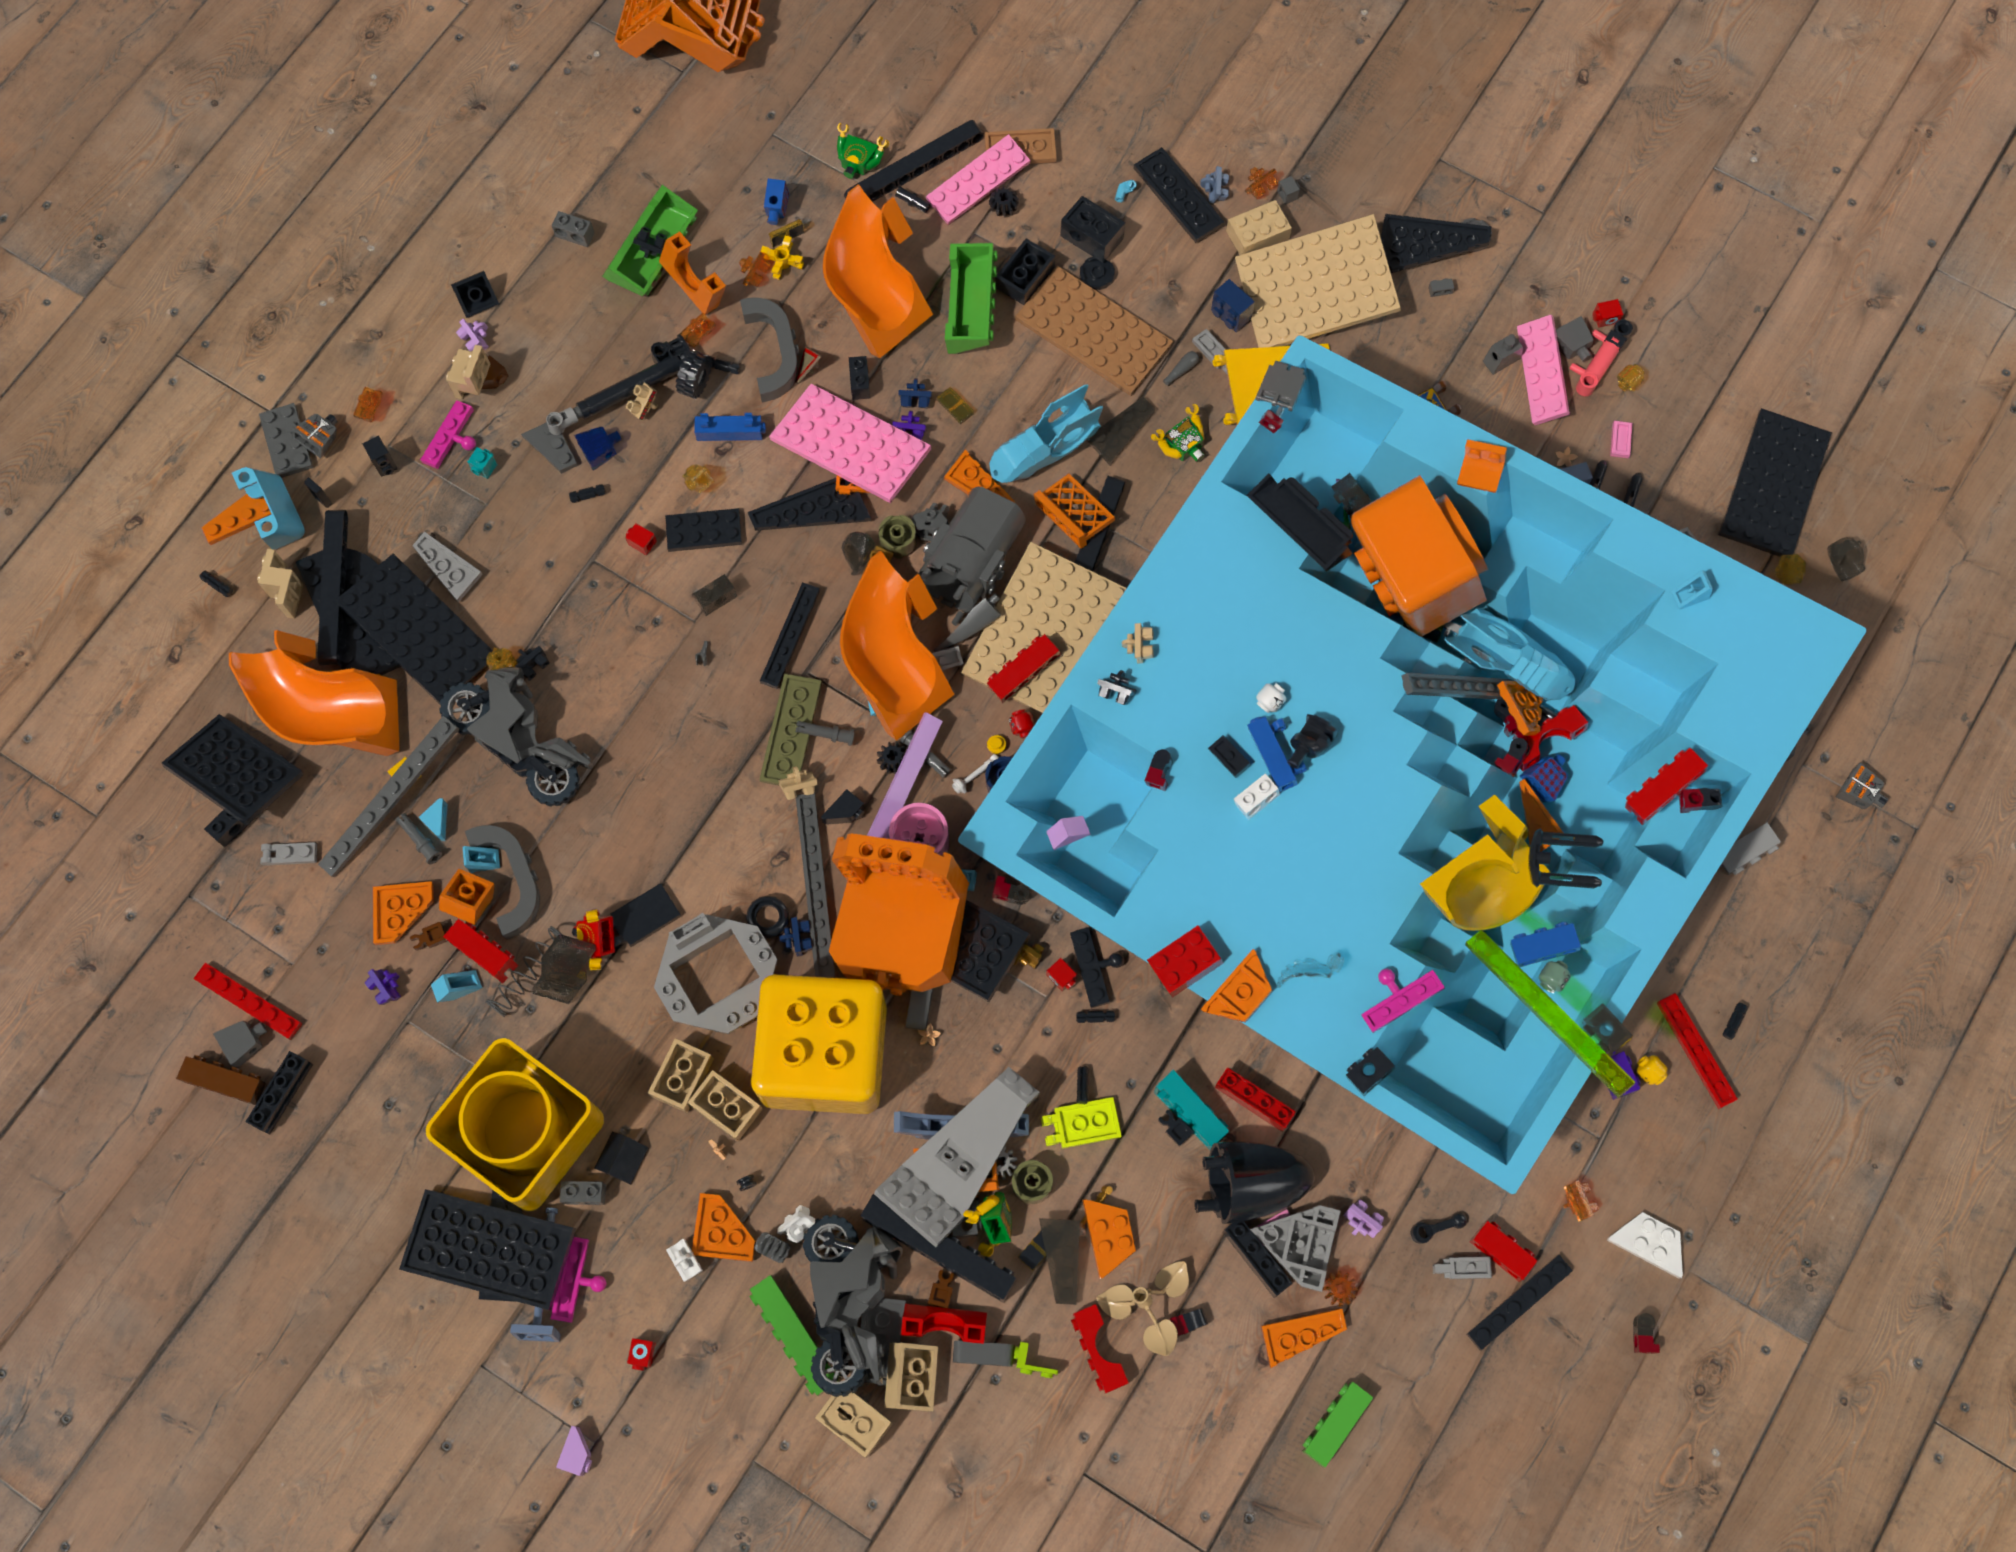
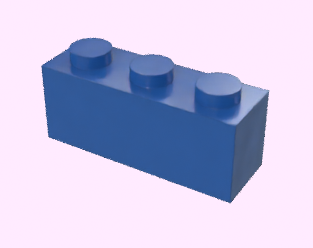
M1567 922L1558 923L1555 925V928L1549 930L1546 927L1539 928L1534 931V934L1527 936L1526 933L1515 935L1514 939L1510 941L1518 968L1575 953L1581 949L1574 924H1568Z

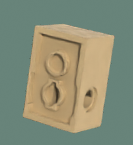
M851 1392L846 1397L831 1396L815 1419L863 1457L868 1458L893 1423L855 1393Z

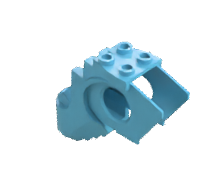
M1088 384L1050 403L1036 426H1030L995 450L989 462L992 478L1001 483L1029 478L1037 470L1060 460L1078 448L1083 442L1089 440L1101 427L1098 420L1103 406L1090 411L1089 406L1083 401ZM1063 406H1069L1060 417L1053 422H1048L1050 415Z
M1476 608L1470 614L1461 615L1466 623L1459 629L1458 635L1444 639L1449 645L1476 663L1480 668L1505 671V675L1510 679L1515 680L1519 685L1545 700H1560L1574 689V675L1557 655L1544 649L1530 636L1511 623L1494 616L1486 610ZM1471 647L1489 655L1494 659V662H1488L1480 658L1473 652Z

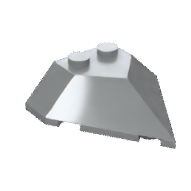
M1320 1205L1250 1229L1301 1287L1322 1292L1340 1210Z

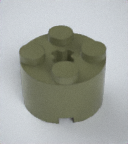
M904 515L886 517L879 526L880 546L892 552V557L897 559L910 554L917 542L916 529L912 520Z
M1027 1160L1019 1164L1012 1177V1188L1018 1199L1024 1203L1037 1204L1044 1201L1050 1195L1053 1185V1176L1050 1169L1045 1164L1036 1160ZM1029 1178L1038 1181L1034 1187L1031 1184H1027Z

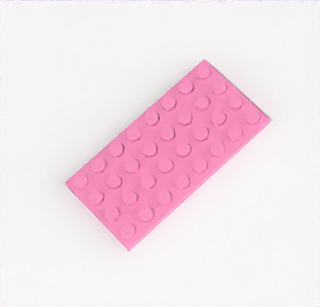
M813 384L808 386L769 436L771 441L889 503L893 501L931 450V445Z

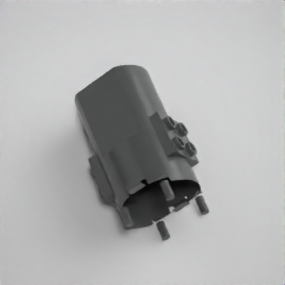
M983 487L971 489L950 524L942 523L940 528L935 529L932 541L927 542L924 547V564L918 572L930 596L936 599L942 596V604L950 608L954 606V608L960 610L952 621V624L955 626L958 625L964 613L973 609L979 598L984 599L988 594L991 595L993 593L997 579L1001 580L1005 572L1003 570L1006 562L1004 557L1026 522L1024 513L1016 503Z

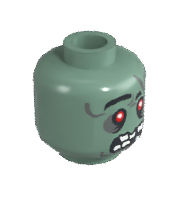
M1558 960L1557 962H1547L1538 978L1543 989L1550 993H1555V991L1560 992L1564 989L1571 978V974L1568 971V966Z

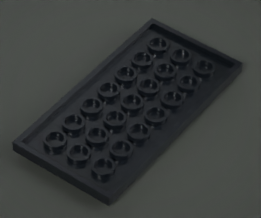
M1761 408L1758 412L1718 535L1790 560L1798 541L1832 432Z
M394 553L335 600L439 705L440 700L444 698L443 694L446 691L448 692L451 686H457L458 683L467 684V682L474 679L498 658V655Z
M425 1189L399 1270L551 1311L576 1228Z

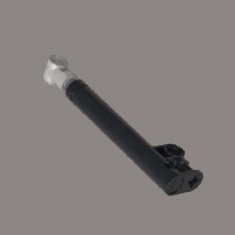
M677 334V338L672 341L656 342L651 346L654 365L577 402L574 408L569 407L559 413L552 412L548 414L546 421L549 432L553 435H559L564 432L566 427L577 423L579 418L582 417L585 420L591 417V415H595L635 395L633 390L636 385L647 383L651 387L677 374L680 371L679 367L683 363L684 357L686 358V354L691 350L682 335Z

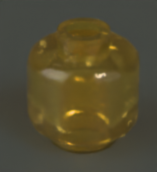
M1629 364L1617 375L1619 382L1617 385L1623 391H1635L1645 380V372L1638 365Z

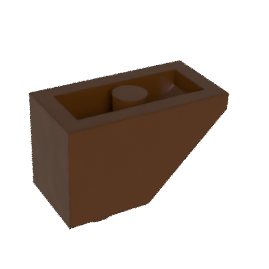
M490 355L487 357L490 367L481 390L496 389L499 385L505 383L509 377L505 367Z

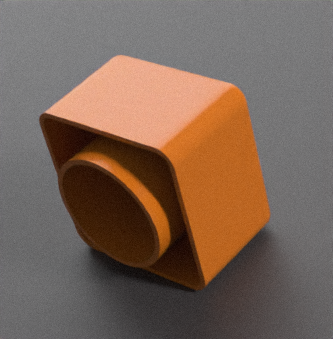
M1420 475L1353 513L1351 524L1362 546L1354 554L1370 584L1379 579L1381 580L1373 585V588L1389 617L1399 612L1408 629L1420 637L1487 601L1479 574L1485 572L1488 568L1480 550L1448 496L1443 494L1434 499Z

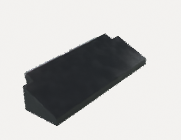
M1268 473L1246 495L1326 572L1353 554L1347 547L1352 543L1353 533L1328 509L1323 508L1319 511L1317 509L1319 501L1293 477L1287 480L1283 478L1277 483Z

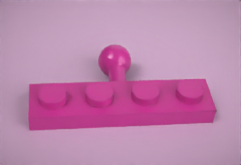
M456 400L421 457L422 463L438 469L454 442L460 443L468 451L475 448L476 441L473 437L459 436L474 411L472 406Z
M1387 968L1382 969L1378 974V980L1381 984L1387 985L1393 995L1362 1013L1361 1016L1372 1033H1375L1439 993L1445 987L1435 972L1431 970L1400 990L1394 981V972Z
M573 1238L555 1296L551 1320L572 1323L580 1285L591 1287L594 1292H601L606 1288L607 1283L603 1276L597 1275L593 1278L582 1277L589 1245L588 1239Z

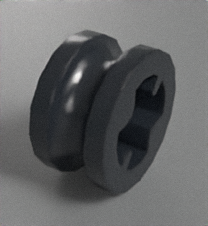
M753 1174L736 1181L740 1185V1191L748 1190L757 1185L756 1181H753Z

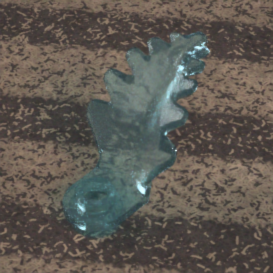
M1338 952L1334 955L1331 954L1326 965L1312 958H1305L1304 962L1296 959L1294 960V966L1288 964L1286 970L1281 971L1282 976L1278 978L1276 986L1280 988L1288 980L1301 976L1330 978L1334 971L1338 973L1341 970L1344 957Z

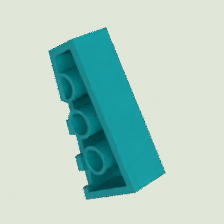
M1174 1070L1156 1085L1154 1094L1194 1131L1196 1137L1209 1150H1211L1214 1143H1219L1228 1134L1229 1130L1227 1129L1228 1125L1221 1118L1218 1119L1213 1114L1212 1108L1206 1103L1204 1104L1199 1095Z

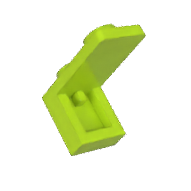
M1020 1342V1347H1015L1014 1359H1018L1016 1368L1020 1369V1373L1032 1375V1372L1035 1371L1041 1373L1040 1377L1053 1379V1375H1058V1370L1025 1365L1029 1343Z

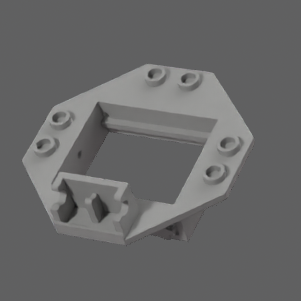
M701 913L694 919L669 932L654 988L674 1022L729 1034L757 1017L761 983L767 976L774 974L777 958L758 926ZM734 934L759 978L698 1014L673 970Z

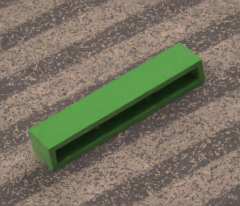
M770 1275L750 1289L752 1294L749 1297L755 1306L760 1305L763 1312L760 1314L767 1324L770 1322L774 1327L772 1333L777 1341H783L786 1346L783 1348L785 1354L789 1359L793 1357L797 1365L794 1368L800 1377L804 1375L808 1383L805 1385L812 1395L815 1393L817 1396H820L824 1391L816 1384L811 1372V1360L815 1356V1351L818 1347L776 1281ZM826 1363L825 1370L830 1368L828 1363ZM834 1372L826 1374L832 1381L835 1375Z

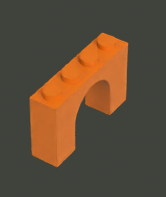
M679 231L666 239L659 263L699 310L706 315L719 306L726 285L715 272L702 281L696 277L688 262L691 244Z

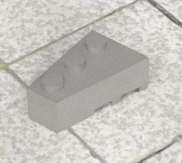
M1767 822L1736 841L1721 865L1728 875L1732 873L1737 875L1745 870L1744 866L1749 863L1754 865L1762 860L1761 856L1767 853L1770 855L1777 851L1781 841Z

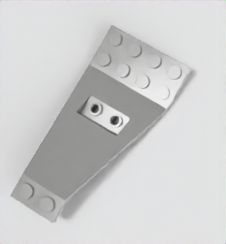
M1008 1067L875 1190L874 1195L931 1244L937 1247L962 1222L965 1217L963 1213L969 1210L1024 1110L1038 1097L1040 1092Z

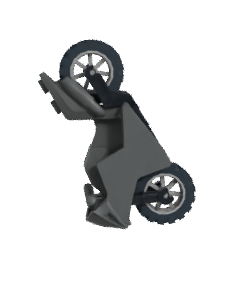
M504 667L488 670L484 676L488 682L489 690L487 691L477 684L473 685V683L467 682V684L458 683L457 686L453 685L448 692L446 691L443 694L444 698L440 700L441 707L439 708L441 718L445 716L460 728L458 733L461 735H474L476 742L495 755L503 764H506L515 774L522 778L527 777L526 785L528 786V791L540 804L552 807V805L561 806L564 802L565 804L568 803L569 799L576 795V790L579 789L578 766L590 770L593 768L590 762L592 759L584 752L582 754L576 751L577 747L569 740L565 742L561 738H554L538 744L535 738L538 712L529 700L533 697V694L524 681L522 668ZM457 703V706L460 708L453 709V706ZM462 712L458 720L453 715V713ZM466 715V716H468V718H469L470 721H466V722H465V721H462V720H463L464 716ZM555 769L561 772L559 774H556ZM566 774L567 782L562 781L559 778ZM547 783L548 786L543 791L539 785ZM561 784L565 785L564 788L559 791L558 788H560ZM551 787H554L556 790V793L548 792L551 789Z
M825 1215L820 1220L819 1218L816 1219L815 1224L807 1228L808 1231L803 1237L804 1253L810 1261V1277L815 1299L813 1302L816 1313L814 1323L816 1324V1333L823 1341V1346L818 1347L815 1351V1356L812 1357L811 1372L816 1384L826 1394L834 1397L849 1396V1393L858 1391L857 1388L863 1386L865 1383L864 1379L871 1373L877 1384L883 1385L882 1378L886 1376L885 1367L881 1365V1357H884L883 1345L879 1343V1340L873 1333L858 1328L857 1325L860 1316L867 1309L872 1310L885 1295V1279L881 1268L888 1267L890 1278H897L896 1262L901 1257L902 1247L895 1239L876 1227L868 1228L866 1234L859 1241L854 1227L845 1218H840L837 1215H832V1217ZM832 1230H838L840 1232L836 1236H834ZM819 1239L824 1241L822 1245L817 1246V1242ZM827 1248L824 1257L818 1253V1251ZM851 1358L854 1366H848V1361ZM828 1361L833 1365V1367L825 1370V1366ZM850 1370H854L851 1376L848 1378L847 1376ZM836 1371L831 1381L826 1374ZM839 1376L845 1378L844 1381L837 1382Z

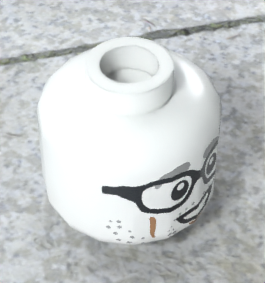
M1269 683L1265 684L1256 696L1258 700L1257 705L1267 713L1270 711L1277 712L1286 701V696L1283 694L1285 689L1277 683L1274 686Z

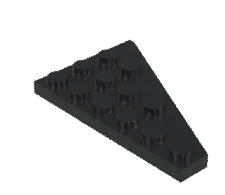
M1385 214L1381 241L1390 273L1489 246L1492 226Z

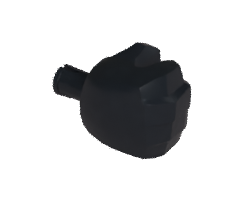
M1307 714L1304 727L1300 733H1296L1290 740L1291 746L1295 751L1287 763L1291 767L1299 769L1305 757L1316 758L1322 754L1338 734L1337 729L1332 726V722L1317 715Z

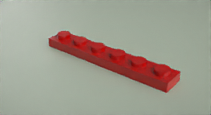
M206 962L193 978L289 1040L294 1037L302 1025L298 1020Z
M1674 993L1658 1001L1659 1009L1718 1110L1738 1100L1677 994Z

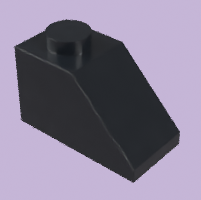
M846 789L821 816V819L825 825L853 823L855 819L859 820L863 816L865 806L861 800Z

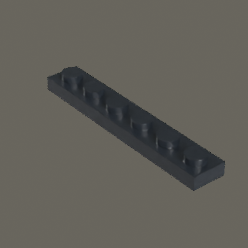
M802 582L760 678L761 684L775 689L779 688L819 595L820 588Z
M1557 1255L1466 1335L1480 1351L1483 1350L1573 1270L1560 1255Z

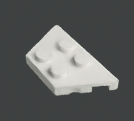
M1642 1212L1607 1238V1241L1679 1279L1682 1278L1680 1232Z

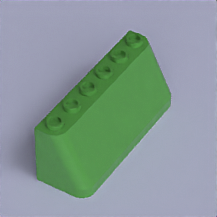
M661 185L602 277L642 297L644 294L648 296L653 288L651 286L653 280L657 282L662 274L660 272L662 265L659 263L661 254H657L656 257L650 255L648 259L644 258L645 252L639 250L640 246L633 243L634 237L643 226L651 229L650 237L656 239L658 233L667 235L668 239L679 231L685 237L688 233L686 228L688 225L692 226L697 219L695 214L698 210L664 185Z
M993 243L950 244L951 283L949 318L945 326V343L948 354H957L988 346L990 341L994 339L991 325H994L992 309H995V298H992L993 293H996V282H993V277H997V267L994 266V261H997L998 254L997 250H994Z

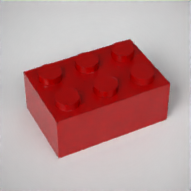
M1198 925L1147 959L1172 998L1223 964L1222 959Z

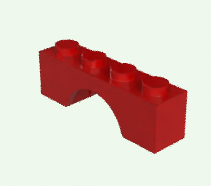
M1574 705L1570 708H1563L1558 713V716L1553 719L1548 718L1540 727V732L1537 734L1526 735L1523 738L1528 743L1530 752L1520 767L1522 772L1539 762V745L1545 739L1552 736H1562L1572 740L1587 730L1589 722Z
M905 1304L901 1335L923 1337L928 1332L943 1330L957 1334L963 1342L984 1344L987 1312Z
M1094 1304L1073 1313L1074 1319L1071 1320L1075 1332L1078 1330L1082 1338L1079 1339L1083 1352L1087 1350L1090 1358L1087 1359L1091 1371H1096L1098 1378L1095 1381L1099 1391L1103 1390L1106 1394L1129 1384L1121 1363L1106 1361L1096 1349V1334L1104 1325L1097 1305Z

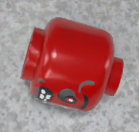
M1021 709L1011 713L1012 716L1009 718V724L1012 734L1023 739L1028 736L1035 722L1031 712Z

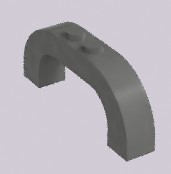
M763 298L741 299L740 303L745 324L765 322L770 324L777 333L782 356L781 366L774 374L757 378L762 402L775 400L791 389L798 374L796 355L800 354L798 344L794 345L793 340L796 339L794 328L790 329L785 312L776 303Z
M483 825L466 830L465 834L470 847L499 848L504 850L508 856L520 889V900L511 912L496 919L502 936L506 940L518 936L533 923L540 907V892L536 883L539 878L536 871L531 870L530 864L532 859L529 853H525L518 840L503 828Z

